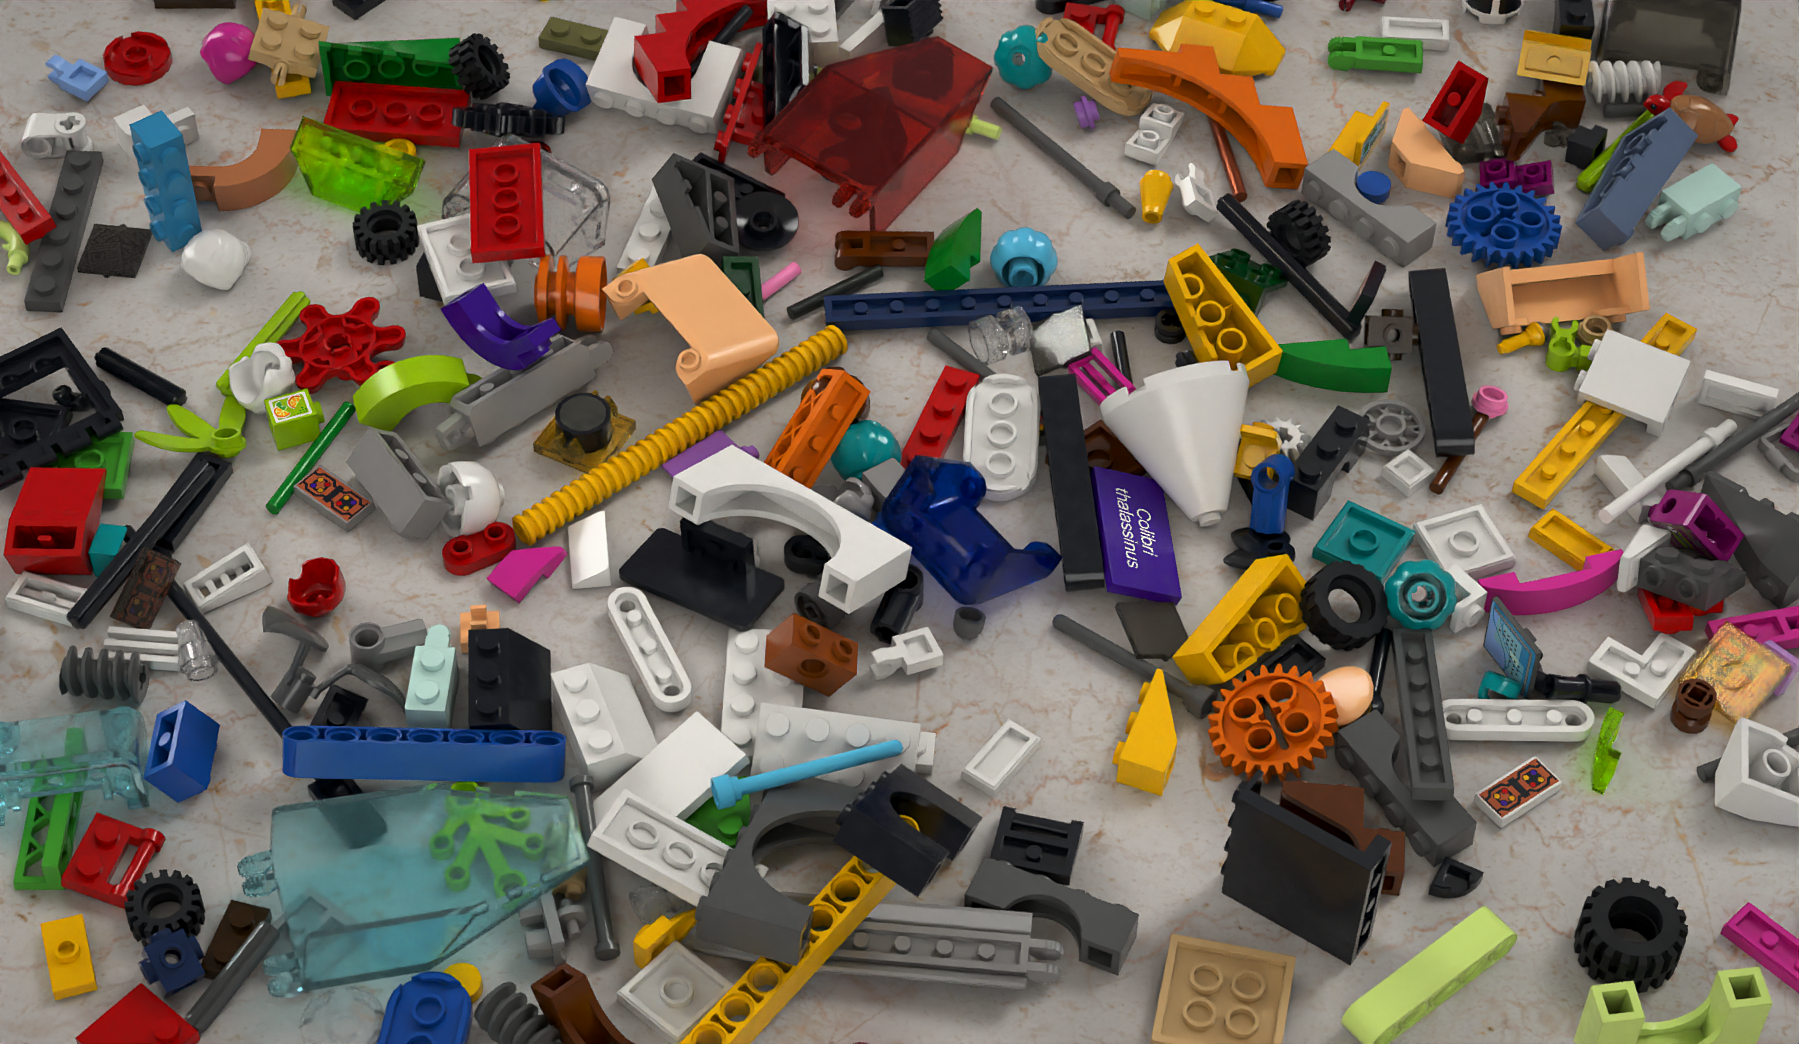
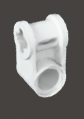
M76 112L65 114L34 113L27 120L21 141V149L27 156L34 159L65 158L67 150L92 151L93 143L91 138L86 135L85 128L87 127V122L82 114Z

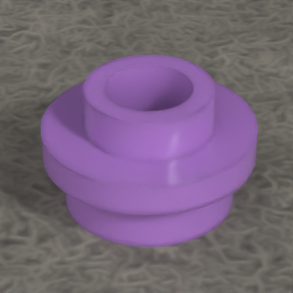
M1085 95L1081 96L1080 101L1073 103L1081 129L1089 127L1090 130L1094 129V121L1100 119L1094 100L1087 101Z

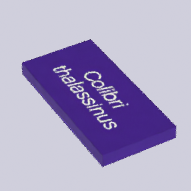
M1094 466L1090 472L1107 592L1177 606L1182 599L1164 490L1152 478Z

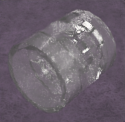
M1020 306L999 311L996 318L988 315L970 321L968 325L972 349L977 359L986 366L1004 360L1007 357V353L1011 356H1016L1033 350L1035 346L1031 322L1024 309Z

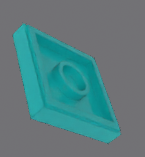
M1348 500L1313 548L1312 558L1327 565L1334 561L1343 562L1344 560L1351 561V563L1356 565L1360 564L1367 571H1371L1375 578L1383 585L1413 542L1416 531Z

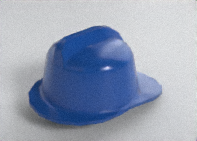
M565 58L557 59L545 66L542 74L532 86V91L537 101L532 108H542L547 110L546 113L559 114L561 116H566L583 109L591 103L586 87L587 74L580 66Z

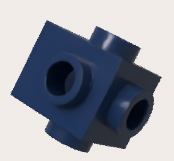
M166 928L146 939L149 945L143 947L141 955L144 960L138 962L147 983L149 985L156 983L164 999L203 980L206 973L199 960L204 958V954L194 935L187 938L183 928L173 933L170 928ZM174 957L178 962L171 964L165 958Z

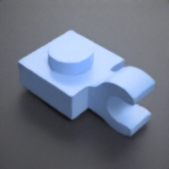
M53 55L46 62V66L53 69L48 75V79L59 84L60 89L85 101H89L109 82L106 71L82 59L71 64L62 57Z

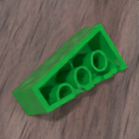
M460 38L345 43L319 41L318 46L326 96H331L335 81L463 90V84L459 85L457 82L458 76L453 75L451 71L454 66L449 65L448 61L451 58L448 56L449 51L460 42Z

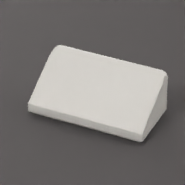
M1601 455L1597 459L1594 473L1616 499L1645 479L1626 456ZM1654 490L1629 508L1627 512L1637 523L1648 519L1650 508L1655 504H1659L1662 498Z
M600 511L568 526L572 589L611 586L605 511Z

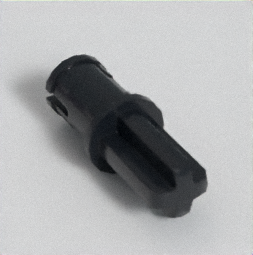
M1548 674L1544 678L1542 686L1543 695L1546 696V699L1576 700L1585 704L1588 702L1612 704L1621 699V685L1617 681L1590 679L1587 674H1579L1576 677Z

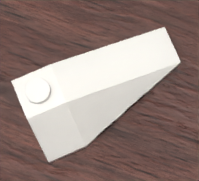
M1741 717L1734 727L1715 773V806L1751 820L1799 827V753L1786 744L1788 738L1775 729Z

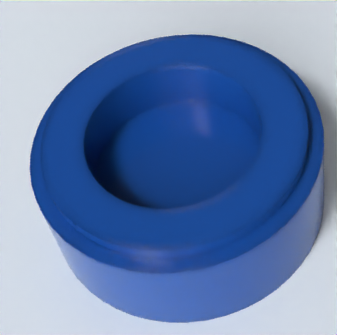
M1367 171L1358 176L1356 188L1364 198L1379 204L1388 199L1391 181L1381 172Z

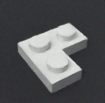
M1660 633L1645 653L1640 655L1612 638L1607 637L1588 660L1586 671L1602 680L1617 681L1621 685V691L1655 709L1693 661L1696 650L1667 634Z

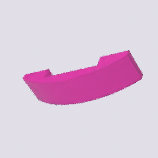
M1622 549L1586 556L1583 570L1525 583L1519 582L1515 572L1478 579V584L1488 592L1484 610L1490 613L1492 598L1496 596L1499 597L1512 615L1545 614L1582 604L1604 592L1618 579L1620 558L1624 552Z

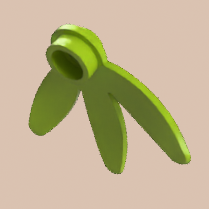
M227 395L219 417V428L215 429L184 407L171 404L166 408L170 419L182 433L190 438L144 430L137 431L134 434V437L138 440L168 451L187 453L210 451L221 458H232L239 455L240 451L247 446L246 438L241 435L246 423V408L238 403L234 395Z

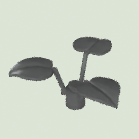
M274 606L266 607L262 615L263 632L280 633L300 641L290 669L271 695V698L276 703L298 714L309 696L317 699L322 691L343 676L349 674L356 676L399 703L405 713L406 699L400 689L384 675L359 663H356L355 666L351 664L345 665L321 684L315 686L314 681L317 677L302 667L311 646L326 652L329 648L327 641L318 632L300 623L284 611Z

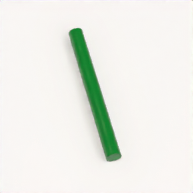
M345 401L268 501L266 509L270 513L278 514L294 494L293 486L309 474L355 413L356 409L352 403Z

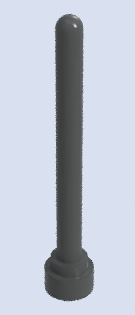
M1058 614L1053 618L1052 623L1056 629L1143 678L1152 681L1158 667L1063 614ZM1163 671L1167 691L1183 699V705L1187 706V711L1200 719L1207 717L1213 709L1212 702L1217 700L1218 692L1204 684L1199 686L1192 684L1190 686Z

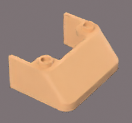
M1637 252L1614 259L1510 270L1508 266L1476 274L1477 289L1492 329H1500V335L1522 333V326H1528L1531 322L1538 321L1544 324L1551 323L1554 317H1559V322L1583 320L1591 315H1600L1607 318L1610 323L1626 322V314L1650 310L1644 252Z

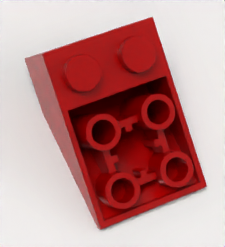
M30 467L9 518L3 554L15 574H22L23 571H27L33 574L92 575L93 568L88 551L100 523L107 474L106 469Z

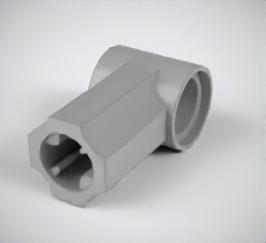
M420 618L382 628L370 622L356 625L349 633L351 664L355 666L356 663L380 672L385 667L387 661L414 655L415 647L424 646L427 629L423 619Z

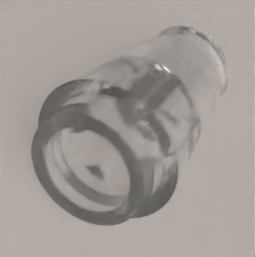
M187 620L178 624L175 629L177 632L180 672L185 674L189 681H202L215 675L218 671L217 664L219 658L205 636L197 620Z

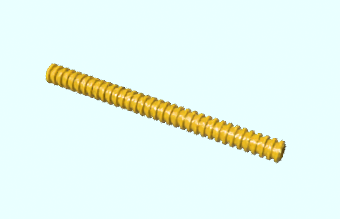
M826 326L824 330L818 331L816 335L808 337L807 341H802L798 346L790 348L789 352L782 353L780 357H775L771 362L765 363L762 368H757L754 373L747 374L745 379L737 380L736 385L731 384L727 387V390L719 391L718 396H711L708 401L701 402L699 406L693 407L690 412L683 413L681 418L676 417L672 423L665 424L663 429L655 430L654 435L648 434L644 440L637 441L635 446L630 445L627 447L626 452L620 451L616 457H610L607 463L602 462L599 464L598 469L592 468L588 474H582L579 480L571 481L570 486L564 485L561 487L560 492L554 491L550 497L543 498L541 504L535 503L531 509L523 510L522 515L517 514L513 516L512 525L516 535L523 543L532 546L535 544L536 539L542 540L545 538L546 533H553L555 527L561 528L564 526L565 521H573L574 515L581 516L584 510H591L593 504L599 505L602 503L603 498H610L612 492H620L622 487L630 486L631 481H638L640 475H648L650 470H656L659 464L666 463L668 459L677 456V453L684 452L687 448L695 445L696 442L702 441L705 436L708 437L714 431L722 429L723 425L727 426L731 424L732 420L739 419L741 414L745 415L749 413L750 409L757 408L759 403L763 404L767 402L768 398L775 397L777 392L785 391L786 387L793 386L795 382L801 381L804 376L811 375L813 371L819 370L821 366L829 364L830 360H835L839 355L845 354L848 351L846 337L836 326Z

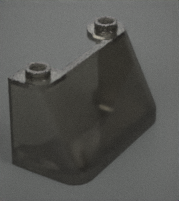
M1604 0L1598 24L1594 61L1598 63V66H1600L1602 61H1609L1612 67L1616 61H1623L1625 66L1630 60L1650 61L1653 64L1656 61H1660V65L1698 70L1696 83L1701 90L1727 96L1732 76L1742 0Z

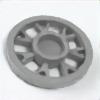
M1390 399L1378 400L1367 404L1358 414L1371 420L1370 427L1375 428V431H1369L1366 447L1377 454L1399 456L1407 449L1413 452L1423 442L1426 431L1425 421L1422 415L1407 403ZM1389 409L1400 410L1401 414L1389 413ZM1376 411L1380 416L1376 420L1369 413ZM1412 419L1417 423V425L1406 427V422ZM1410 435L1416 437V439L1412 442L1403 436ZM1375 438H1380L1381 440H1383V442L1381 444H1378L1372 440ZM1390 442H1398L1400 447H1391Z

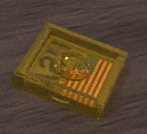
M1726 620L1678 679V684L1680 685L1688 679H1701L1711 684L1717 693L1714 710L1736 725L1741 717L1751 720L1792 670V667L1782 658Z

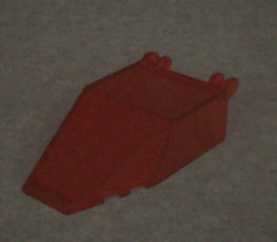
M939 36L826 65L762 131H758L747 149V153L754 159L758 158L761 153H764L765 172L771 176L776 174L791 157L840 185V188L833 195L832 205L842 208L855 194L857 198L850 205L849 215L857 219L869 211L870 231H885L960 151L967 127H970L977 103H980L993 67Z

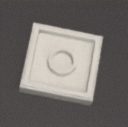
M1482 504L1413 524L1412 530L1416 531L1415 538L1427 558L1437 562L1443 570L1456 563L1471 578L1476 579L1515 566L1516 557Z
M675 939L616 994L619 1003L670 1044H680L732 988L733 984Z

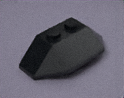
M776 11L762 28L764 146L771 147L801 125L810 112L815 111L818 103V94L814 92L817 64L814 63V48L808 26Z

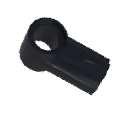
M909 564L906 579L887 590L870 625V633L874 634L881 642L891 644L893 636L906 633L914 613L923 605L924 576L917 566Z

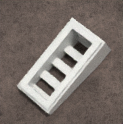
M1644 524L1642 527L1640 526L1620 558L1617 580L1618 591L1627 592L1637 585L1641 558L1659 547L1670 546L1671 532L1669 530Z
M246 543L182 583L192 602L203 614L255 592L272 583L273 579L251 545ZM251 567L250 570H248L247 572H244L245 569ZM236 574L238 577L231 581L229 576ZM219 580L224 584L220 589L215 585V582ZM207 586L211 594L204 598L200 588Z

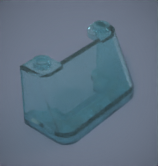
M121 706L108 710L0 722V826H5V814L9 809L12 808L13 812L22 811V799L102 789L105 801L113 800V794L127 800L129 810L149 807V782L143 779L148 752L147 729L142 714L130 707Z

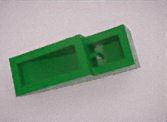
M976 208L946 227L935 239L929 251L924 282L934 290H955L970 281V268L980 263L982 211Z
M1347 339L1278 344L1283 353L1277 372L1273 375L1299 384L1338 392H1388L1392 366L1386 346L1350 349Z

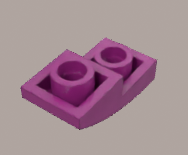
M1506 158L1479 162L1480 185L1485 189H1489L1490 182H1493L1497 188H1502L1504 182H1507L1512 190L1521 185L1522 192L1525 194L1532 190L1535 191L1534 196L1554 194V170L1551 160L1516 166L1515 161L1506 160Z

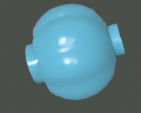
M1020 227L1016 230L1004 232L998 238L997 244L993 247L990 255V264L998 281L1006 287L1044 286L1055 272L1058 259L1056 250L1052 246V241L1046 234L1029 227Z

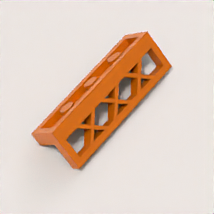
M822 368L816 379L818 381L823 377L831 379L827 387L817 396L815 390H811L810 387L764 461L765 464L809 489L814 485L871 392L845 370Z

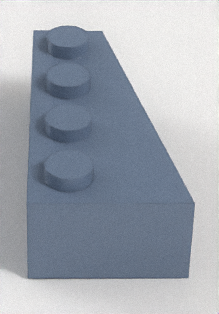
M1669 107L1622 136L1575 223L1603 251L1615 244L1621 246L1626 243L1634 234V227L1698 135Z

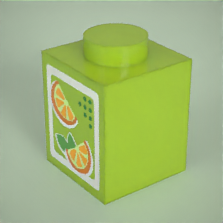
M307 388L264 400L268 425L278 451L315 441L320 434L319 424L325 422L323 411L319 401L312 402Z

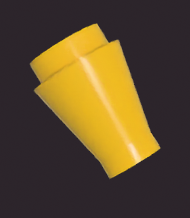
M1147 171L1139 181L1142 206L1141 218L1147 223L1156 224L1162 221L1163 212L1174 188L1170 175L1164 171Z

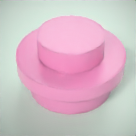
M1489 385L1480 387L1479 391L1474 393L1471 400L1473 407L1477 411L1488 415L1489 418L1506 414L1509 407L1507 394L1500 388Z

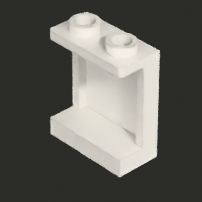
M1607 329L1602 341L1595 339L1587 359L1591 360L1592 363L1588 372L1581 370L1573 389L1579 392L1576 404L1582 406L1588 400L1647 424L1646 433L1660 438L1687 377L1691 361Z

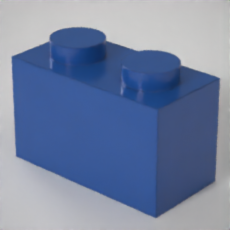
M186 700L158 713L143 779L178 803L207 790L211 780L210 773L214 753L217 749L220 724Z

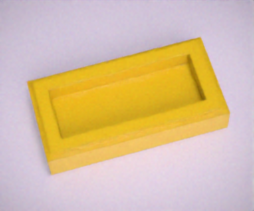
M1554 508L1530 528L1528 535L1531 540L1577 571L1583 570L1586 556L1614 551L1612 547Z

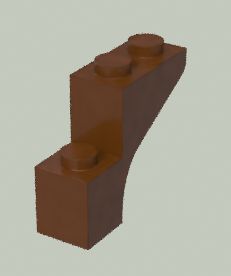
M1541 79L1538 91L1534 90L1532 95L1506 92L1503 104L1497 106L1494 123L1500 129L1499 145L1504 148L1506 160H1520L1538 136L1546 130L1556 128L1577 129L1586 104L1583 86Z
M1283 780L1279 806L1363 852L1377 834L1391 841L1392 845L1381 894L1400 895L1405 873V832L1391 831L1387 828H1364V788L1351 787L1346 784L1329 785L1310 783L1304 780Z

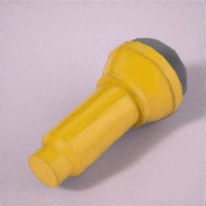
M1540 321L1531 322L1522 333L1504 339L1501 343L1497 344V351L1499 354L1513 352L1528 345L1542 346L1548 341L1549 330Z

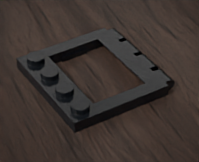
M62 327L0 356V399L65 368L70 379L83 397L88 400L96 413L1 459L0 491L23 480L24 476L21 471L24 469L29 471L30 467L48 468L59 462L57 453L61 452L66 459L92 446L91 436L95 435L100 442L123 430L121 421L124 420L122 410Z

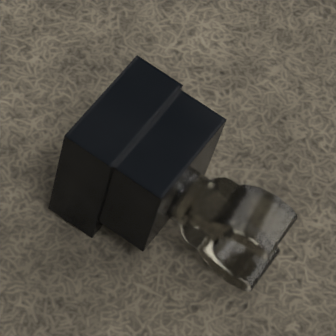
M1554 121L1552 131L1545 132L1544 144L1553 148L1567 147L1565 162L1585 170L1605 150L1608 129L1598 125H1594L1592 129L1579 125L1572 134V131L1567 129L1563 123Z

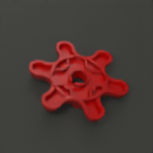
M364 297L355 302L350 311L340 315L329 314L325 307L319 304H311L304 307L300 311L299 317L301 322L307 327L305 333L296 339L281 340L276 343L284 349L285 355L291 358L292 364H304V368L296 376L295 383L300 390L307 388L309 394H314L328 380L334 377H338L343 381L353 380L361 387L366 380L378 372L376 365L371 362L375 355L381 352L399 350L404 346L406 339L405 329L398 325L387 327L373 325L372 323L379 316L380 303L374 297Z

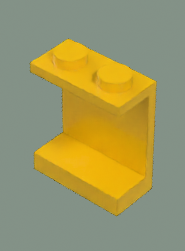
M1525 29L1517 75L1585 86L1591 57L1590 48L1592 40Z

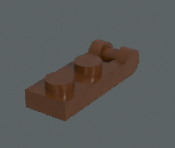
M840 231L835 236V248L837 249L834 255L835 267L843 271L851 270L855 266H874L876 264L891 267H926L929 251L934 243V232Z

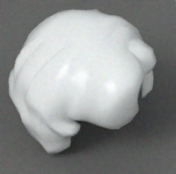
M219 228L205 229L193 236L188 244L185 245L181 256V267L200 283L220 290H230L238 278L242 276L244 267L250 261L252 253L247 243L227 231Z
M271 342L258 344L250 359L245 356L228 368L232 394L239 404L258 415L266 413L265 399L291 393L296 379L292 369L291 358L285 355L284 349L279 344Z

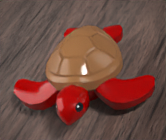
M1682 81L1669 83L1663 89L1662 95H1652L1645 100L1644 107L1654 116L1670 107L1698 135L1694 142H1717L1727 152H1735L1737 149L1736 140L1730 134L1739 118L1734 114H1726L1706 98L1682 95L1688 87L1687 83Z

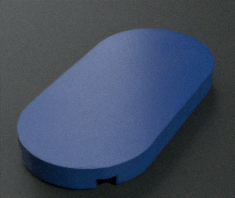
M438 971L422 972L412 976V980L406 982L403 986L401 983L390 995L377 1044H467L473 1020V1006L466 989L452 975Z

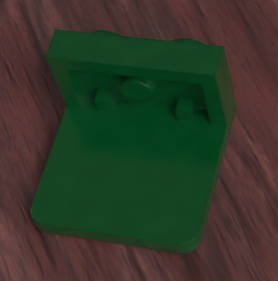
M1232 248L1230 251L1209 256L1256 317H1258L1266 294L1287 286L1288 280L1281 275L1282 271L1278 267L1267 263L1260 265L1250 260L1251 255L1240 249Z

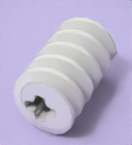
M1596 61L1589 62L1586 88L1588 94L1594 95L1596 103L1601 102L1603 94H1607L1609 103H1614L1617 94H1620L1623 104L1628 102L1630 94H1634L1636 103H1641L1644 94H1647L1649 98L1660 91V61H1656L1654 65L1650 61H1643L1640 67L1636 61H1629L1626 66L1623 61H1616L1613 67L1609 61H1602L1600 66H1598Z

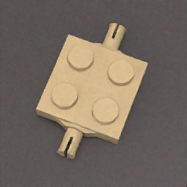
M300 3L294 4L291 15L263 8L248 60L265 64L274 69L270 78L274 85H276L278 77H280L278 86L284 85L287 73L300 74L314 79L316 77L321 60L318 43L319 41L326 42L330 27L315 21L305 20L307 8L303 4L300 12H298Z

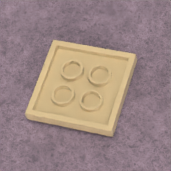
M1171 933L1150 1044H1282L1296 956Z

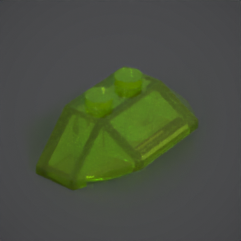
M304 116L290 146V150L294 158H296L300 171L313 196L360 213V209L364 206L370 209V203L376 202L377 206L382 205V200H388V204L392 205L394 201L401 202L412 195L426 163L424 159Z

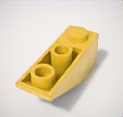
M1157 668L1151 683L1146 681L1143 683L1138 698V704L1141 707L1139 712H1131L1125 734H1128L1126 742H1118L1112 764L1118 765L1116 782L1162 796L1175 766L1178 742L1163 670Z

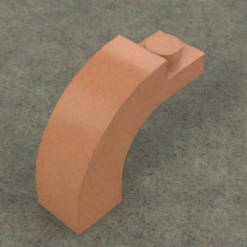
M261 129L256 150L239 163L229 166H189L196 201H217L218 211H234L258 205L277 195L289 184L298 167L300 150L296 130Z

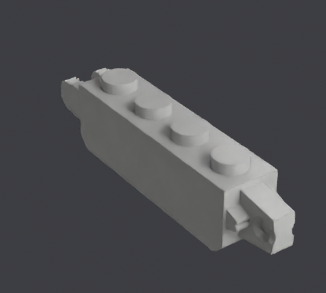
M557 334L550 338L552 342L549 346L550 350L525 369L507 370L499 368L452 396L449 404L452 415L435 428L440 447L451 451L468 443L478 447L493 443L501 434L511 428L523 425L526 419L541 410L551 408L555 405L556 401L570 393L581 390L586 383L595 379V369L603 365L605 361L608 362L611 359L610 357L613 356L612 344L605 340L598 341V338L591 334L584 335L583 338L580 337L577 340Z

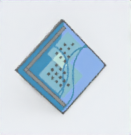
M1496 596L1492 598L1483 646L1507 677L1521 683L1523 687L1520 694L1523 698L1531 700L1542 652L1535 644L1537 639L1528 628L1523 629L1499 597Z

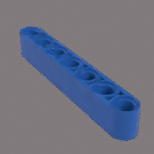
M301 725L289 727L282 733V771L285 775L294 778L552 783L562 780L565 776L566 737L555 731Z

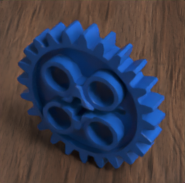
M1490 182L1489 189L1476 184L1475 192L1466 188L1463 196L1456 195L1454 203H1450L1445 226L1448 227L1447 236L1453 237L1452 246H1461V255L1472 253V262L1484 259L1485 267L1487 268L1493 262L1498 264V268L1505 267V264H1510L1513 269H1518L1520 263L1527 268H1531L1533 260L1543 264L1544 257L1551 258L1553 250L1558 248L1562 225L1559 224L1561 217L1554 214L1555 206H1545L1546 197L1535 199L1534 190L1525 194L1522 192L1521 185L1512 190L1507 182H1504L1502 188H1497L1493 182Z

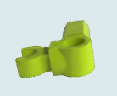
M1554 317L1549 331L1551 338L1545 357V364L1556 372H1564L1571 367H1576V371L1581 372V370L1588 372L1592 361L1587 358L1592 346L1582 344L1580 347L1575 346L1574 340L1578 332V321L1573 320L1571 328L1564 329L1558 325L1559 317Z

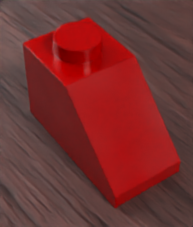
M1458 60L1422 121L1463 144L1481 116L1489 78Z

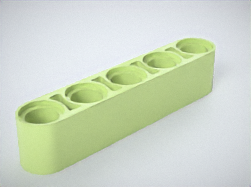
M1487 906L1479 908L1356 1000L1344 1013L1341 1024L1362 1044L1391 1043L1505 956L1516 943L1518 934Z

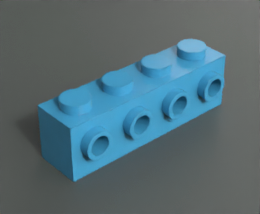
M161 110L129 124L134 144L132 149L139 167L138 176L145 194L144 203L149 212L151 232L158 242L163 241L171 252L185 247L193 236L202 231L183 135Z

